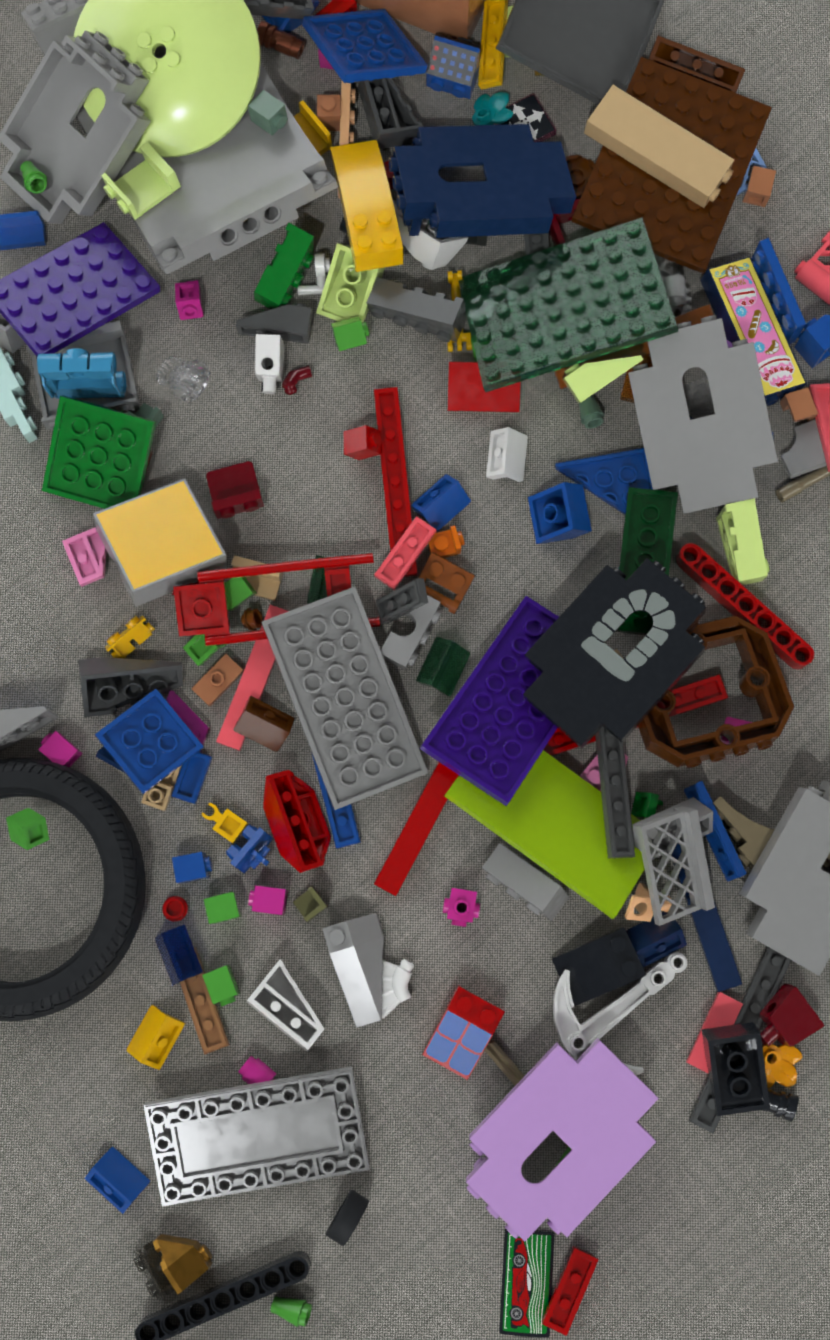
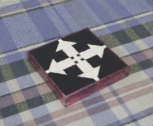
M534 93L507 106L506 108L511 110L514 115L506 122L497 124H529L534 142H543L556 135L555 127Z

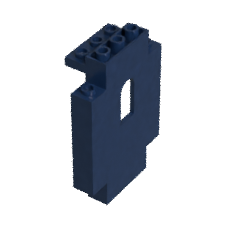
M529 124L418 127L417 137L413 138V146H394L393 157H389V171L394 174L393 190L398 193L397 209L402 212L403 224L408 227L409 236H419L422 219H429L430 227L434 228L436 238L544 234L549 232L553 214L571 213L576 199L561 141L534 142ZM482 166L486 181L447 182L439 176L438 171L444 167Z

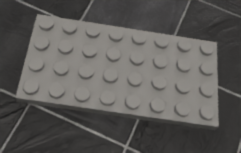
M356 587L261 622L334 810L428 773Z

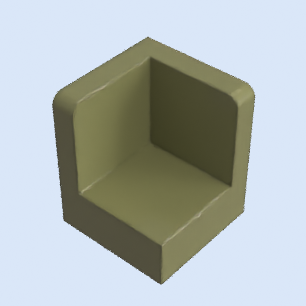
M313 886L309 887L308 891L293 901L294 905L303 915L304 920L308 923L328 908V905Z

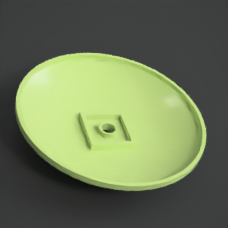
M88 0L79 16L74 37L82 36L85 30L96 33V31L101 32L109 39L108 43L112 47H117L126 54L125 59L129 63L132 62L143 70L142 75L149 80L135 104L145 111L144 115L151 122L133 149L134 152L142 154L140 147L148 142L162 158L190 155L204 150L221 140L241 120L256 91L261 65L259 35L254 19L244 0ZM159 46L166 47V54L162 58L155 57V50ZM99 88L93 89L83 103L88 115L94 122L97 120L106 102L105 95Z

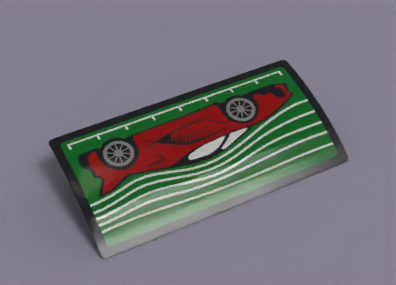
M505 1229L500 1334L525 1337L550 1336V1328L543 1325L541 1321L552 1297L554 1232L534 1231L524 1242L520 1236L515 1239Z

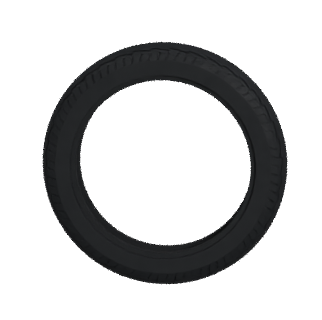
M34 758L0 759V800L18 796L47 799L68 810L84 825L97 847L102 862L104 875L102 906L95 926L87 940L60 967L38 978L23 982L0 981V1021H23L51 1015L72 1006L92 993L113 973L124 958L139 927L144 907L146 887L144 861L137 836L127 816L117 802L96 782L74 769L47 760Z

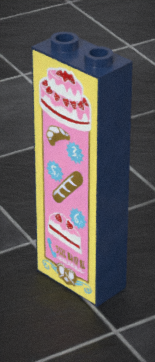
M750 256L707 269L700 281L716 318H722L726 339L731 343L747 339L748 343L754 342L766 406L777 403L785 394L801 390L807 383Z

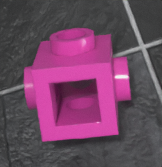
M451 888L450 898L444 899L443 913H447V919L452 920L451 925L466 927L467 922L473 923V918H478L480 903L476 902V891ZM459 903H463L466 906L464 913L457 911Z

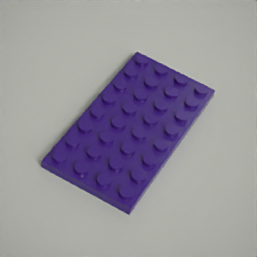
M528 596L524 597L420 747V750L505 806L508 805L557 730V727L524 698L523 694L542 674L526 660L525 654L559 616Z

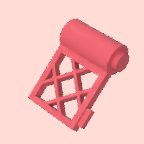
M829 231L821 241L824 245L807 262L803 260L794 271L797 274L795 279L828 305H830V265H824L818 258L820 256H830Z

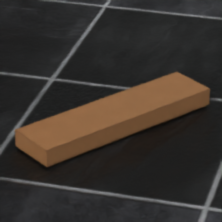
M197 947L171 956L204 1055L229 1046L230 1044L217 1006L212 1003L202 976L205 974Z

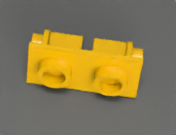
M143 615L140 618L137 616L133 617L126 623V630L121 634L118 632L114 633L106 641L108 643L105 646L106 650H114L111 653L113 658H125L136 648L130 643L132 639L140 645L153 635L151 632L155 629L149 622L145 625L143 624L146 620Z

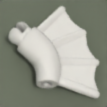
M384 959L382 960V1018H385L400 1003L412 997L408 990V983L414 964L407 959L401 960L400 966Z

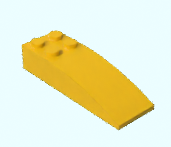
M377 140L330 147L355 271L360 272L402 265L403 245Z

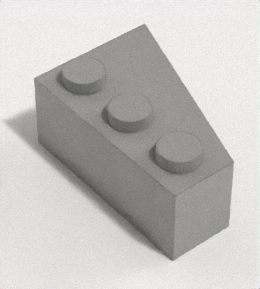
M499 843L482 867L487 873L486 879L496 886L501 883L507 888L505 892L517 901L519 898L527 903L526 908L537 916L539 913L551 922L569 899V896L560 885L501 843Z

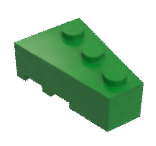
M289 222L285 228L287 230L286 238L282 245L278 243L275 249L277 253L271 264L267 265L254 291V301L269 309L290 304L293 297L290 294L294 287L298 289L304 278L302 273L305 268L310 269L315 259L313 255L314 236Z

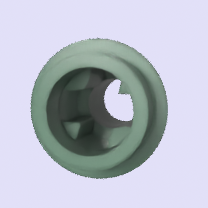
M593 395L579 403L581 423L587 429L596 428L604 422V413Z

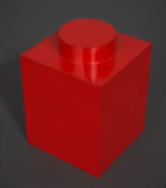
M364 425L343 431L344 455L362 460L382 454L380 430Z

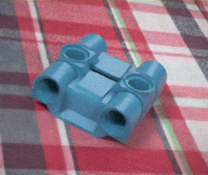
M73 348L68 349L64 354H38V373L41 376L43 387L51 398L60 399L62 395L71 398L125 397L126 375L124 371H117L116 355L114 352L90 354L84 349Z

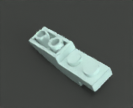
M0 347V411L10 427L18 424L23 436L31 443L38 439L34 432L38 428L32 417L27 418L24 412L27 407L21 397L26 395L22 387L26 384L19 371L14 372L12 366L15 365V362L10 353H4Z

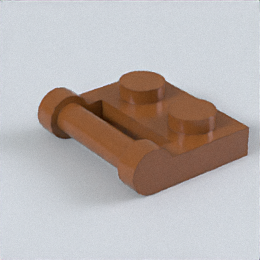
M432 552L419 578H424V583L427 579H430L457 594L455 599L452 600L425 585L427 595L441 602V605L448 608V611L455 615L476 575Z

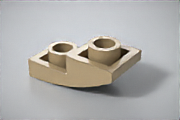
M182 765L143 795L141 803L165 811L172 797L171 795Z

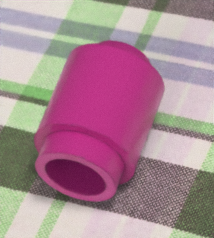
M250 1056L238 1071L242 1075L241 1079L247 1084L276 1080L274 1077L277 1074L259 1058L255 1059L253 1056Z

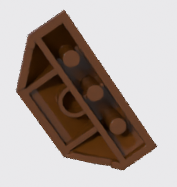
M661 36L657 37L649 57L651 61L734 93L737 92L746 70Z

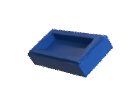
M198 752L182 764L171 796L196 805L213 757Z

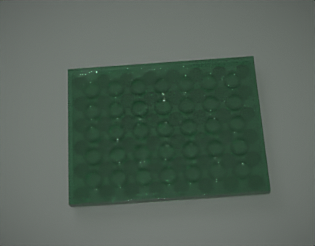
M642 217L462 276V280H458L462 298H464L467 320L485 393L678 332L676 320Z

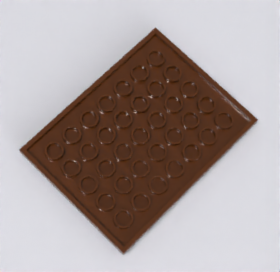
M641 57L626 93L733 158L734 162L731 170L734 172L726 184L722 182L719 186L721 191L715 201H709L705 208L603 146L571 222L704 274L772 107Z

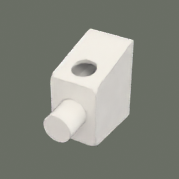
M256 334L255 375L259 381H262L261 393L275 394L276 382L283 381L285 345L280 335ZM268 366H273L270 370H266Z

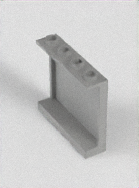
M120 321L104 324L56 352L64 354L68 349L73 348L84 349L90 354L114 352L116 355L117 371H124L126 375L125 397L75 399L128 413V411L134 413L135 410H139L140 402L125 330ZM26 344L27 351L32 358L43 414L41 422L47 430L53 431L59 399L51 398L43 387L37 368V356Z

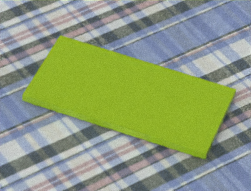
M544 750L507 806L460 775L444 795L455 805L612 919L617 916L645 870L642 852L635 846V857L608 859L601 792ZM631 814L633 831V824L639 822L640 820Z

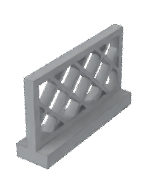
M679 806L674 808V812L637 825L655 924L661 926L697 910L703 909L708 911L715 908L698 810ZM676 820L677 829L674 835L667 832L671 821ZM655 828L658 830V833L653 843H650L646 830ZM664 835L671 839L665 852L658 848ZM677 843L681 847V854L678 860L671 856ZM656 851L663 855L657 868L652 864V858ZM668 860L676 863L670 876L663 873ZM681 868L685 869L686 875L683 884L676 881ZM660 876L667 879L662 892L657 890L656 885ZM673 884L680 887L674 901L667 897ZM687 892L690 896L691 905L683 907L680 903ZM666 900L672 905L668 913L662 916L661 908Z

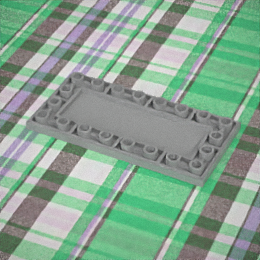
M352 1066L144 1103L162 1206L370 1170Z

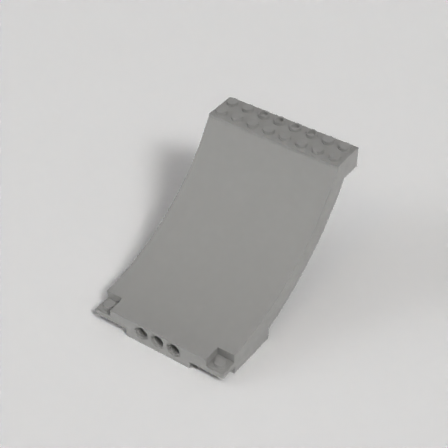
M45 0L39 4H30L21 12L33 39L44 56L53 40L62 42L66 35L74 37L79 16L88 0ZM157 47L155 50V57H164L166 54V47ZM261 63L258 84L252 101L262 90H265L285 104ZM286 104L288 120L285 126L279 129L273 136L251 121L249 110L247 109L237 125L212 146L186 156L163 158L175 171L181 187L136 220L132 216L131 218L143 241L165 274H169L207 254L215 261L288 224V222L290 223L299 218L296 211L297 208L338 187L337 181L327 170L324 159L307 138ZM82 105L76 118L87 136L95 122ZM132 151L113 182L145 160L143 154Z

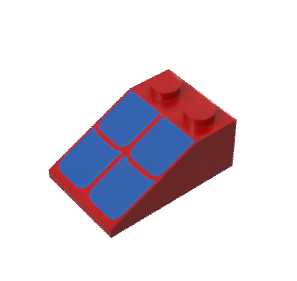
M458 985L422 1055L468 1080L505 1011Z

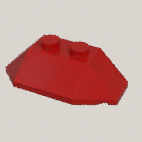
M290 770L266 776L263 809L279 854L299 873L323 866L331 836L314 789L296 777Z

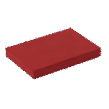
M449 361L447 411L520 412L521 363Z

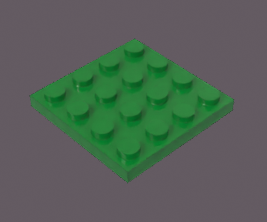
M60 396L42 491L103 509L140 496L157 421L68 396Z

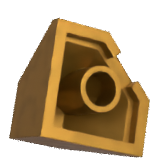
M161 1234L153 1241L155 1251L162 1252V1262H160L162 1271L177 1294L185 1290L212 1265L210 1260L212 1255L209 1249L204 1244L201 1246L197 1240Z

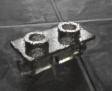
M150 1241L143 1245L145 1251L142 1252L141 1249L133 1250L136 1255L133 1261L140 1273L144 1271L148 1280L145 1285L151 1297L156 1296L157 1299L163 1300L165 1299L162 1294L164 1291L166 1295H169L175 1290L162 1269L158 1271L157 1266L162 1262V1254L155 1251L153 1241Z

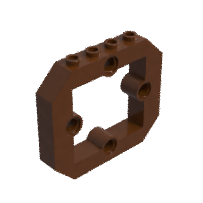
M737 616L698 624L693 632L702 638L705 650L736 643L746 671L739 681V689L745 696L756 698L763 720L735 727L730 724H723L715 732L677 741L669 718V714L676 705V698L669 691L661 700L666 708L662 709L656 705L638 727L646 750L676 767L686 765L687 768H693L701 765V761L710 759L711 762H717L725 759V755L734 753L735 756H741L748 753L749 749H768L773 746V742L781 735L794 709L793 701L767 632ZM750 678L756 679L759 685L753 684ZM720 736L726 737L729 744L723 743L720 740Z

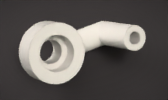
M315 253L317 285L299 286L298 295L322 294L326 281V272L329 271L331 265L330 258H326L325 253Z

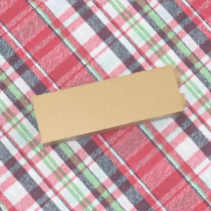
M615 85L611 86L587 120L584 134L705 208L709 201H715L721 191L719 186L722 182L726 184L734 172L731 170L734 162L733 158Z

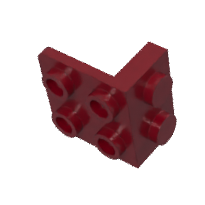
M246 461L213 470L206 474L213 501L211 503L217 519L230 518L238 513L252 512L260 507H264L252 462Z

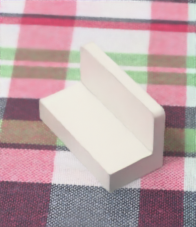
M510 427L491 431L487 478L494 480L508 477L517 482L524 480L527 435Z

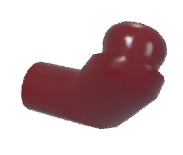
M309 366L291 370L282 381V388H284L285 394H295L298 381L312 377Z

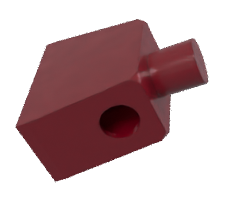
M786 983L780 987L760 1012L761 1019L767 1025L760 1032L761 1041L767 1047L771 1046L776 1040L783 1045L792 1047L825 1026L797 987Z

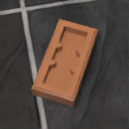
M225 654L191 689L210 707L243 674L244 670Z

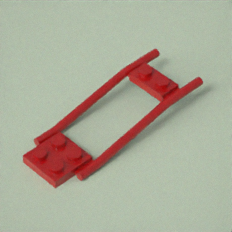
M373 553L197 571L199 584L173 587L179 637L205 634L206 646L267 639L264 630L230 634L224 579L324 568L328 597L350 589L349 565L374 563ZM379 617L368 618L371 627H380Z

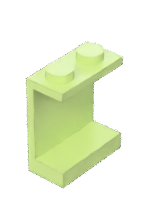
M148 142L140 147L145 160L117 181L113 182L106 173L101 175L105 182L103 189L111 199L116 198L117 205L124 214L129 213L134 220L181 187L175 171Z

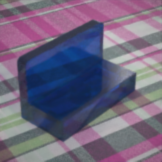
M185 924L155 937L157 947L173 986L203 973Z

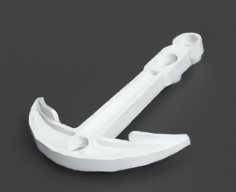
M673 952L667 955L665 962L655 964L646 972V976L639 978L636 984L582 1024H579L571 1009L574 1007L570 991V971L565 969L558 980L553 996V1021L559 1039L566 1051L577 1060L597 1038L603 1037L649 995H655L674 979L675 973L683 972L687 967L686 957L680 952ZM675 958L681 960V965L678 968L674 966ZM656 974H660L662 977L661 982L658 984L654 981ZM577 1038L582 1040L580 1048H575L574 1041ZM625 1064L635 1075L644 1073L643 1067Z

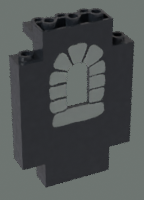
M647 558L627 581L625 580L626 575L617 567L612 569L606 565L525 654L526 660L542 674L523 694L524 698L581 749L602 726L623 743L705 652L704 641L693 632L698 625L699 619L705 614L704 600L695 593L692 595L684 589L685 585L676 577L670 578L664 573L666 569L657 561L652 563ZM637 611H644L652 617L653 627L629 655L623 659L606 642L631 614Z

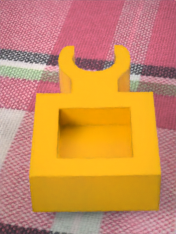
M209 803L208 805L214 808V814L207 816L202 812V816L209 821H215L216 824L212 829L234 844L249 823L228 808L222 814L216 805Z

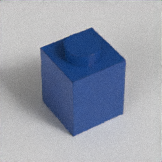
M205 852L172 858L176 883L179 884L210 878L209 872L213 871L210 856L206 857Z

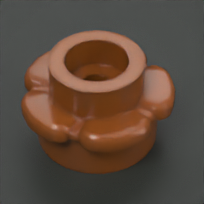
M247 608L241 616V621L245 628L250 631H256L257 628H261L263 618L258 609Z

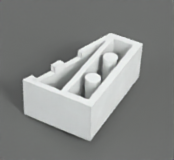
M280 959L248 998L247 1003L305 1051H308L324 1031V1027Z

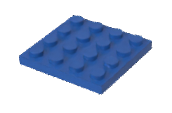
M385 9L303 17L302 26L343 83L373 81L375 79L426 73L427 63Z

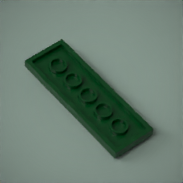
M629 487L619 569L626 575V581L647 558L652 563L654 561L659 562L666 569L664 573L669 576L678 492ZM644 611L634 612L616 632L647 635L653 627V619Z

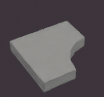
M816 420L794 427L795 444L789 451L781 455V461L790 479L827 466Z

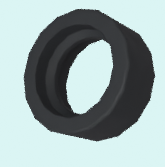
M351 1190L333 1218L326 1236L344 1246L361 1220L369 1200Z

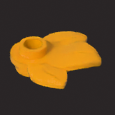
M772 1044L767 1047L762 1045L767 1088H771L775 1081L785 1087L794 1086L797 1081V1072L793 1065L802 1059L801 1052L794 1046L780 1045L777 1047ZM773 1054L771 1060L767 1061L768 1055Z

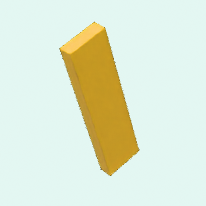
M508 0L484 1L478 86L481 90L501 86L503 82L505 54L495 48L507 22Z

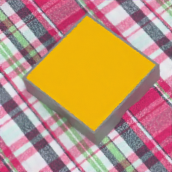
M185 478L93 513L96 530L109 556L118 566L121 580L135 607L169 594L174 590V586L199 582L197 571L227 568L226 553Z

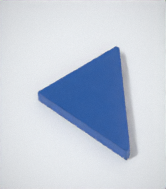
M644 448L555 463L557 471L577 484L583 485V488L624 515L626 514L629 487L653 490Z

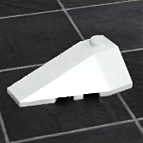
M393 200L402 244L415 259L422 263L423 267L434 270L446 266L467 242L468 237L436 238L434 228L430 227L429 219H422L419 236H409L408 227L403 224L402 212L397 209V201Z

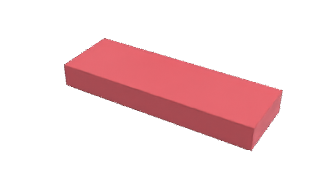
M416 516L376 571L374 577L395 590L435 535L437 529Z
M721 992L717 993L686 1063L708 1073L702 1029L734 1025L743 1003Z

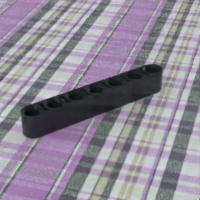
M293 1252L147 1315L136 1328L135 1339L166 1340L305 1279L309 1273L311 1266L310 1258L305 1252ZM299 1260L305 1265V1270L296 1272L292 1269L291 1263ZM269 1271L277 1272L280 1276V1281L276 1283L270 1282L267 1278V1273ZM244 1282H251L255 1286V1292L246 1293L242 1288V1284ZM222 1292L228 1294L230 1303L222 1304L219 1302L217 1295ZM196 1303L202 1304L206 1312L202 1315L195 1313L193 1305ZM168 1315H177L180 1318V1324L172 1325L168 1320ZM151 1325L155 1329V1335H146L143 1326Z

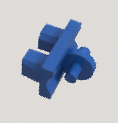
M248 825L242 832V836L248 840L243 848L234 843L226 851V854L232 860L230 863L244 874L250 866L255 869L260 862L265 866L270 863L265 856L270 851L267 846L274 839L260 827L257 829L252 825Z

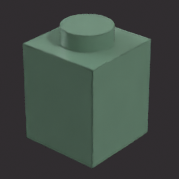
M262 90L248 105L251 121L272 136L279 129H282L288 120L285 104L265 90Z

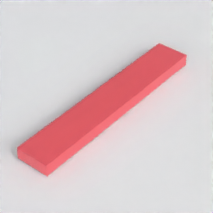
M270 604L264 620L288 611ZM268 639L255 641L216 740L217 743L241 751L246 737L235 732L233 729L242 715L249 697L253 696L261 700L276 661Z

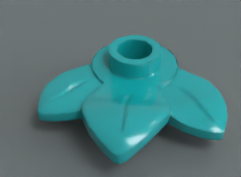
M498 92L491 97L488 94H482L478 97L474 104L475 113L472 117L474 125H494L509 120L514 115L511 110L506 108L510 99L509 93Z

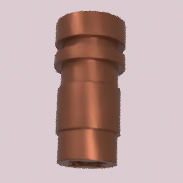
M262 20L260 22L257 32L261 46L265 45V48H273L289 57L300 59L305 47L304 41L287 32L278 30L277 26H271L266 21Z

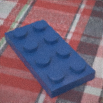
M769 238L759 241L751 260L788 343L792 344L797 340L806 322Z

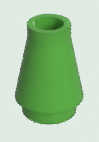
M31 161L23 162L20 169L25 188L35 194L43 192L47 187L46 175L34 166Z
M275 1296L270 1312L280 1316L296 1327L300 1325L306 1327L312 1305L303 1299Z

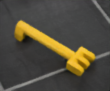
M457 270V273L447 271L448 283L451 285L452 301L456 297L461 298L460 283L462 282V270ZM462 329L457 341V351H462V342H466L467 351L472 350L471 332L463 333ZM452 340L447 342L448 352H453V343L456 342Z

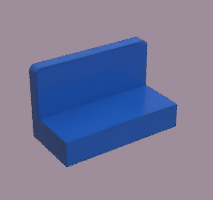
M38 211L0 215V250L46 245L45 223Z
M445 474L411 504V507L417 514L425 518L429 525L437 529L438 532L463 510L471 500L459 481Z
M111 1147L84 1178L122 1214L150 1183V1180L114 1147Z

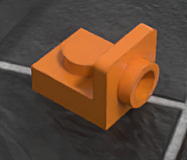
M455 525L450 526V530L435 533L428 543L430 553L433 552L443 558L461 554V546L465 545L462 532H457Z

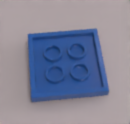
M154 689L95 734V737L142 795L204 747L157 689Z

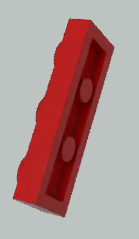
M573 1246L541 1321L543 1325L567 1336L598 1263V1257Z

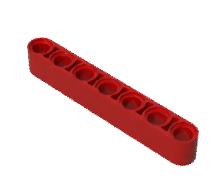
M694 543L685 544L676 556V563L679 568L733 616H737L767 632L774 653L787 665L798 670L813 661L814 650L703 549ZM683 553H691L694 556V561H687ZM702 569H709L713 577L706 578L702 574ZM720 586H728L731 590V594H724L721 591ZM739 602H746L749 605V611L741 610ZM758 618L765 619L768 623V628H762L758 624ZM778 634L786 638V645L778 643L776 639ZM796 651L804 654V662L797 660L795 656Z

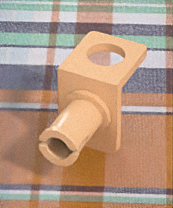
M638 883L635 894L630 899L625 918L627 920L651 922L653 911L649 889L644 883ZM665 900L661 911L668 912L672 904ZM634 908H635L640 914H635V913H634Z

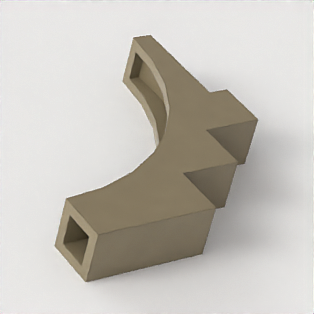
M719 796L712 802L721 821L729 828L727 833L734 841L741 842L735 850L742 865L745 868L753 869L775 829L751 821L737 812ZM830 853L822 865L824 868L828 867L830 869Z

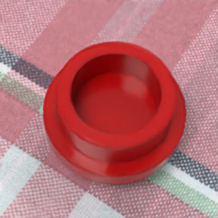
M172 896L164 902L162 911L165 918L169 921H181L188 913V904L182 897Z

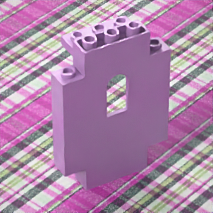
M598 1038L577 1060L556 1042L469 1134V1139L472 1141L469 1144L479 1156L485 1154L486 1157L484 1159L480 1157L474 1163L473 1171L466 1177V1183L468 1184L466 1188L476 1199L481 1197L488 1204L486 1209L494 1218L498 1219L501 1217L507 1223L505 1228L515 1239L520 1236L525 1242L547 1218L549 1219L547 1224L556 1234L559 1235L562 1232L568 1237L656 1143V1140L637 1121L659 1098ZM554 1131L572 1150L544 1180L538 1183H531L521 1173L522 1164L544 1139Z

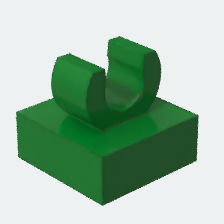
M636 792L631 814L638 819L648 818L656 814L657 805L663 806V802L659 800V795Z

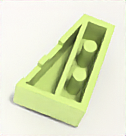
M755 498L726 504L716 517L730 574L742 585L761 582L768 576L769 564L764 556Z

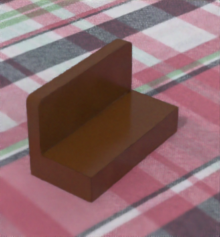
M250 696L233 730L278 752L290 734L295 718Z

